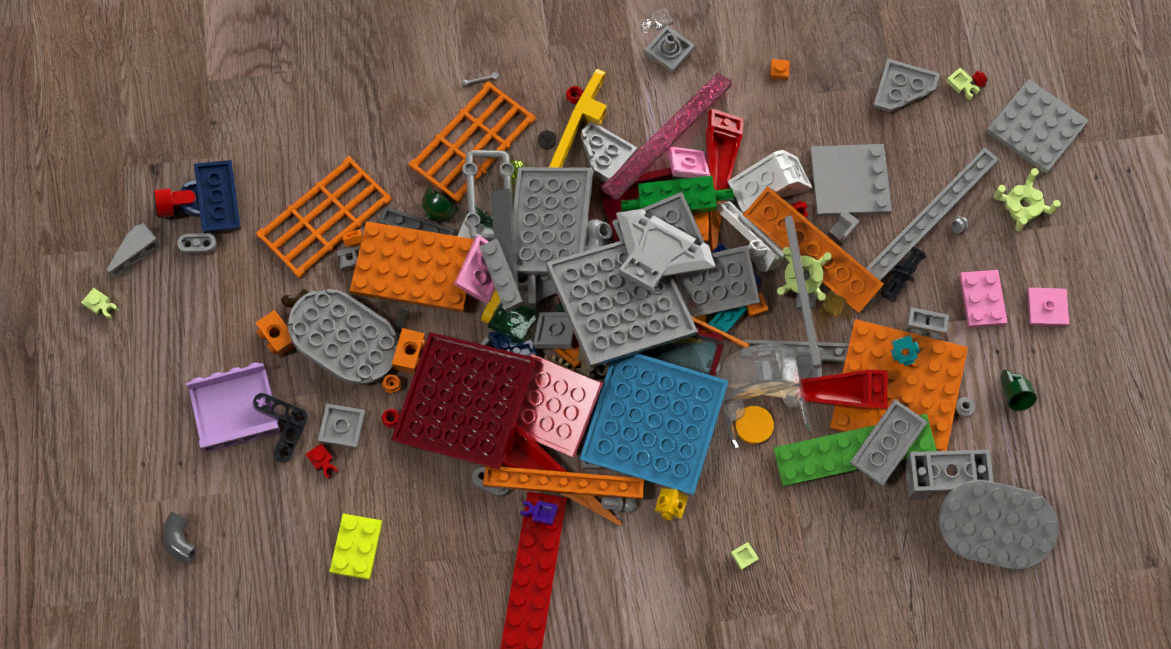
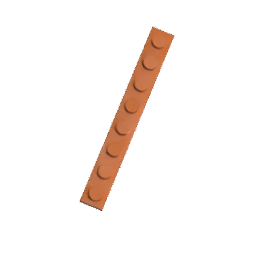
M485 467L483 487L642 500L644 480L633 477L501 467L500 471Z

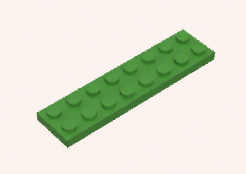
M927 414L919 415L928 423L902 460L907 459L910 452L937 451ZM876 425L774 447L773 451L782 487L858 470L849 463Z

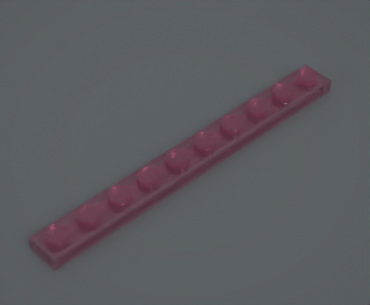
M717 72L602 186V191L617 200L732 86V81Z

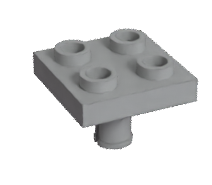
M666 25L645 48L644 53L673 73L695 49V45Z

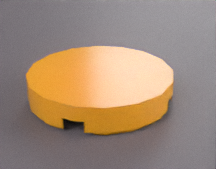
M749 406L738 413L735 420L736 433L743 442L750 445L764 443L771 437L774 429V420L766 409L759 406Z

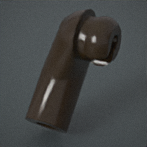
M303 289L297 296L284 295L281 298V303L285 307L293 308L295 303L309 292Z

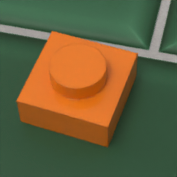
M772 59L770 78L788 80L790 61Z
M361 229L343 234L345 247H356L361 242H364Z
M762 293L758 294L759 303L746 305L750 318L767 313L769 310Z

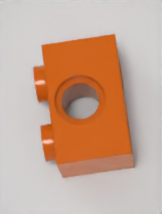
M275 310L255 323L258 328L256 333L261 340H267L269 344L266 346L272 354L276 353L281 358L295 348L290 339L288 327ZM275 332L280 333V335L276 338L271 337L272 334Z
M402 328L392 361L393 370L415 374L426 343L425 333ZM410 349L416 351L413 355L406 354Z

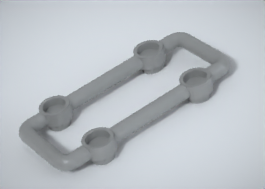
M472 150L466 154V163L462 169L463 176L467 178L468 214L465 217V225L469 228L471 239H475L479 235L490 242L494 240V234H477L480 216L476 213L474 177L477 174L478 168L473 163V158H502L503 164L500 166L499 174L504 178V189L509 188L511 192L512 214L511 177L514 174L515 168L510 163L509 155L505 151Z

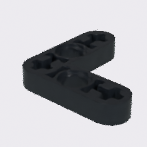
M259 393L253 399V408L262 414L286 423L273 453L274 459L277 462L286 463L291 458L307 422V413L303 409L268 394ZM261 398H264L265 403L268 405L271 404V401L274 402L273 406L271 407V412L268 411L269 406L267 405L259 407V402H257L256 400H261ZM278 405L283 406L285 414L277 415L274 411L275 407ZM289 409L293 410L291 414L294 416H297V414H301V418L303 419V421L300 420L297 423L295 422V418L292 416H290L289 419H286V416L289 413ZM293 431L296 434V439L288 441L285 438V433ZM285 444L292 445V448L288 446L285 453L288 457L280 458V454L277 451H281Z

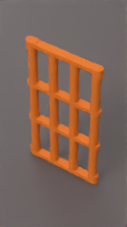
M487 81L474 98L463 109L459 110L454 119L439 134L435 135L434 140L415 159H412L408 166L458 204L467 192V181L455 194L446 187L461 173L463 165L466 163V154L460 151L459 148L478 128L486 133L472 150H482L494 139L500 144L496 150L505 151L511 147L510 145L528 125H531L537 118ZM491 90L498 97L477 119L474 118L469 112ZM504 101L507 102L512 108L491 130L483 125L487 118ZM519 111L526 118L503 140L497 133ZM466 118L473 124L452 145L445 138ZM440 143L446 146L448 150L427 172L418 167ZM455 153L463 160L439 183L433 176ZM488 158L481 166L473 161L478 168L477 174L474 177V183L487 173L486 170L498 158Z
M350 156L342 161L343 163L324 179L316 182L315 186L295 203L287 206V209L266 227L261 228L255 233L299 279L329 251L332 252L334 250L333 248L343 240V234L360 228L362 223L381 207L393 200ZM352 166L358 173L331 194L325 187ZM364 178L370 185L343 206L337 199ZM376 190L383 196L357 219L350 213L354 207ZM321 191L327 198L303 218L297 210ZM334 203L340 210L315 230L309 222ZM293 214L299 222L274 243H271L265 236ZM346 215L352 223L331 241L327 242L321 235ZM303 227H306L312 234L284 256L278 248ZM318 239L324 246L296 269L290 261Z

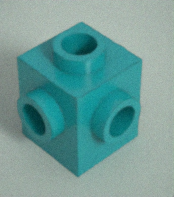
M911 335L893 340L894 349L891 350L893 360H898L899 364L903 363L904 366L915 363L914 359L918 358L917 354L920 353L917 342L913 343ZM904 348L909 349V353L903 354L902 350Z

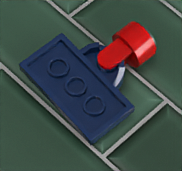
M231 160L195 163L194 172L196 180L183 184L181 191L171 192V188L157 189L153 192L155 216L158 218L174 216L173 210L182 209L190 216L201 218L202 233L241 230Z

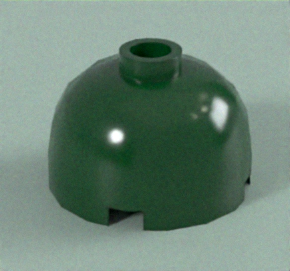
M428 187L421 201L422 208L426 212L424 216L432 222L435 219L440 222L450 220L460 208L457 206L453 208V204L449 199L436 190L432 193L433 189Z

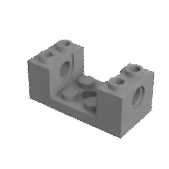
M990 449L910 452L904 461L908 499L929 498L933 492H950L964 484V482L971 480L994 482ZM949 466L954 467L956 475H949L946 468Z

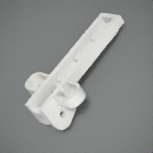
M730 201L718 203L717 210L750 241L748 249L757 269L760 272L777 269L785 257L783 249L747 220L743 213Z

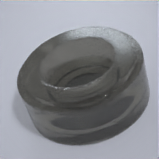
M545 130L538 135V145L542 149L549 150L555 146L556 136L553 132Z

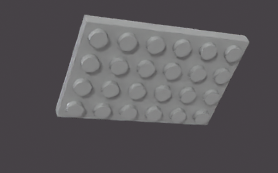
M518 167L512 214L517 274H549L546 269L547 262L585 251L593 177L592 168Z

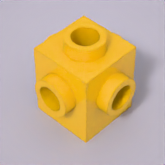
M662 488L655 511L660 513L663 519L672 521L673 518L682 519L688 496L677 489Z

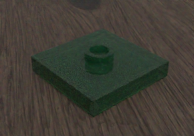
M501 303L489 321L488 328L522 344L539 317V313L524 305L506 313Z

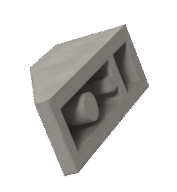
M144 223L131 229L108 266L107 271L113 279L160 247L157 239Z

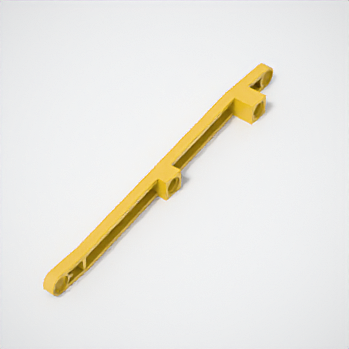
M596 69L573 110L549 167H563L582 121L587 124L592 121L599 126L601 125L607 113V105L594 99L605 80L606 72L600 69ZM497 290L493 293L481 317V321L489 325L492 324L502 306Z

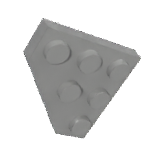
M887 58L873 108L891 113L934 93L940 73Z
M592 121L581 131L580 137L590 167L593 169V175L610 184L633 157L638 147Z

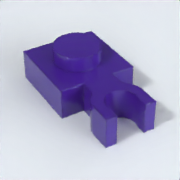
M538 501L537 505L533 506L530 502H523V505L529 507V510L526 512L520 511L521 516H533V522L553 526L558 510L557 505Z

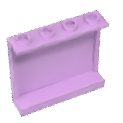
M252 363L245 368H232L226 373H213L210 377H198L186 383L190 392L200 438L199 446L204 454L281 433L277 419L262 414L253 408L252 402L257 394L265 393L272 396L266 368L263 363ZM261 398V400H256L257 402H259V407L267 405L269 406L268 411L271 412V407L273 406L274 402L271 401V404L268 405L265 403L264 398Z

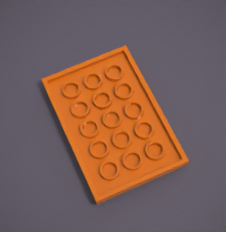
M366 221L363 232L364 242H361L350 288L351 294L459 312L464 311L467 292L455 286L454 283L474 239Z

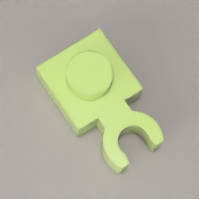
M961 68L947 78L946 82L958 93L964 91L965 97L969 100L973 98V94L970 91L975 92V94H978L980 91L978 86L971 84L973 79Z
M95 288L81 302L97 315L102 311L108 319H112V316L108 313L110 309L118 311L116 305L109 303L110 299Z

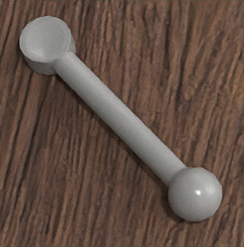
M493 72L490 76L469 81L463 80L462 85L467 87L469 84L489 79L497 80L499 74Z

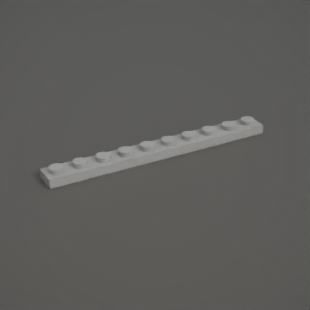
M984 148L866 269L882 281L895 265L910 252L911 248L915 247L999 159Z

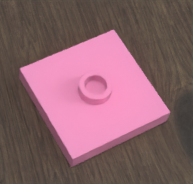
M669 147L668 155L673 176L685 178L710 176L705 151Z
M1028 288L1029 325L1068 327L1067 289Z

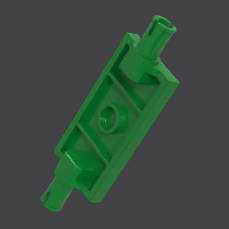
M712 176L638 184V199L621 200L622 212L638 210L682 192L691 213L717 211V201L734 200L733 188L725 190L714 189Z

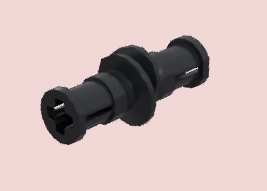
M912 247L911 253L903 261L902 265L896 264L895 269L891 270L893 277L886 289L881 291L882 296L887 300L895 302L897 300L896 296L905 287L906 282H914V278L911 275L916 271L921 260L926 258V254L920 249Z

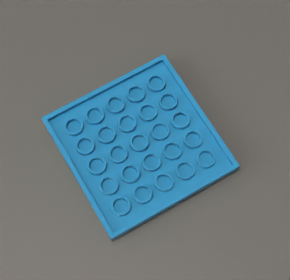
M638 353L611 361L580 460L694 495L729 381Z

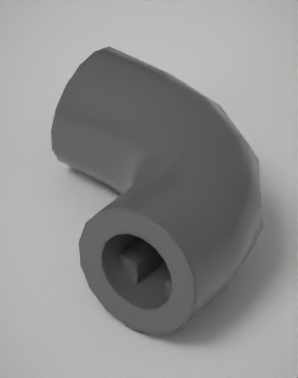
M170 512L162 531L163 544L172 557L188 565L193 560L197 551L196 546L187 543L183 538V531L189 520L174 512Z

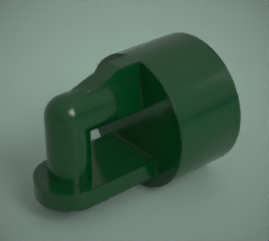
M1003 370L1001 382L1004 387L1003 394L1008 407L1014 411H1023L1032 407L1037 400V396L1031 382L1026 380L1023 374Z

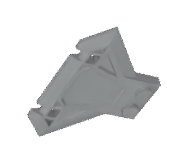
M642 209L616 213L628 258L618 272L623 277L652 292L664 276L715 268L709 245L702 243L698 246L694 243L696 238L655 216L651 219L645 217L647 212Z

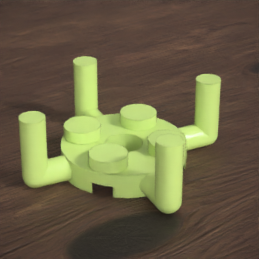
M1033 168L1029 173L1025 185L1015 186L1008 195L1003 194L1006 188L1004 185H1000L994 194V199L1005 202L1006 209L1017 220L1015 229L1018 232L1023 230L1027 222L1037 218L1041 212L1053 215L1061 205L1059 200H1055L1050 207L1044 205L1042 192L1033 188V182L1039 173L1036 168ZM1020 201H1027L1029 203V207H1023L1020 204Z
M785 247L783 255L789 261L785 270V281L787 284L777 289L779 296L785 295L790 290L799 293L791 250L789 247ZM826 252L819 260L809 256H801L803 270L808 271L810 274L809 279L805 280L808 294L813 293L818 301L823 302L826 295L819 289L823 280L822 266L831 260V254Z

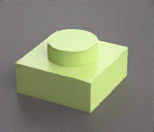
M748 542L731 552L741 571L759 560Z

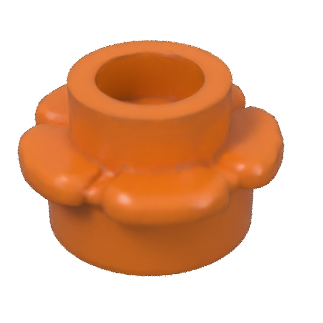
M388 375L383 380L382 386L388 393L397 392L401 388V379L395 375Z

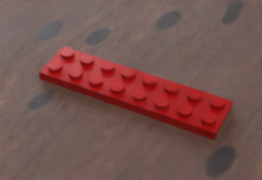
M527 492L526 502H530L533 506H536L538 501L557 505L558 510L553 526L533 522V516H523L500 649H542L567 501L565 497ZM525 507L524 512L528 511L529 507Z

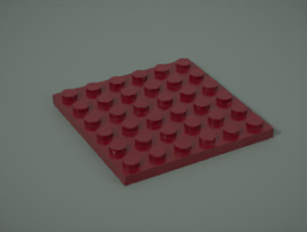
M429 332L391 441L500 471L537 359Z

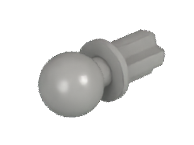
M603 497L601 501L603 509L616 510V512L623 510L626 513H632L637 508L635 499L625 498L623 500L622 498Z

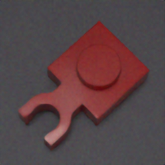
M322 443L305 454L317 471L323 468V473L328 480L330 479V476L327 474L329 470L332 469L336 474L339 473L336 467L330 464L333 461V457Z

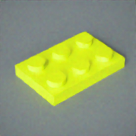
M348 514L342 515L329 571L331 574L370 580L382 528V520Z

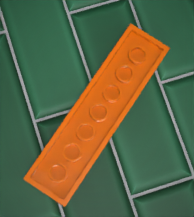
M768 186L743 214L747 220L782 249L785 247L790 248L784 218L792 216L800 255L819 260L826 252L831 254V260L822 266V283L857 313L865 307L884 285V283Z

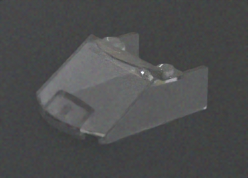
M782 344L755 345L730 355L720 363L719 376L721 379L729 381L723 405L730 440L735 447H739L734 421L744 416L745 407L743 399L781 391L783 401L788 407L795 408L801 406L804 424L808 431H812L797 356L793 347Z

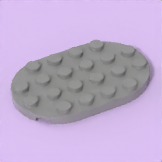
M334 289L312 291L302 296L293 306L288 321L289 336L293 345L301 354L338 379L351 384H370L385 377L393 368L392 361L398 344L394 329L383 317L353 297Z
M988 480L967 481L956 489L951 490L943 500L938 515L940 533L946 544L955 553L967 559L1010 569H1025L1040 563L1051 553L1058 538V519L1054 509L1047 500L1033 491Z

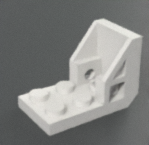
M784 150L773 152L728 181L730 187L733 188L734 196L743 213L767 186L780 197L799 194L812 189L798 158Z

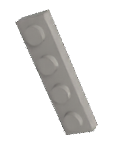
M497 238L480 246L506 313L524 305Z

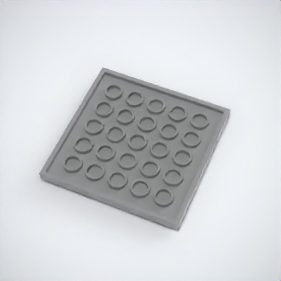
M624 240L546 263V269L589 368L696 335L698 332L672 275L664 276L654 290L650 292L618 274L620 267L628 258Z

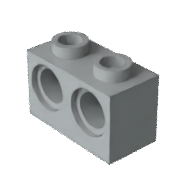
M911 307L906 317L904 331L942 340L947 333L949 315Z

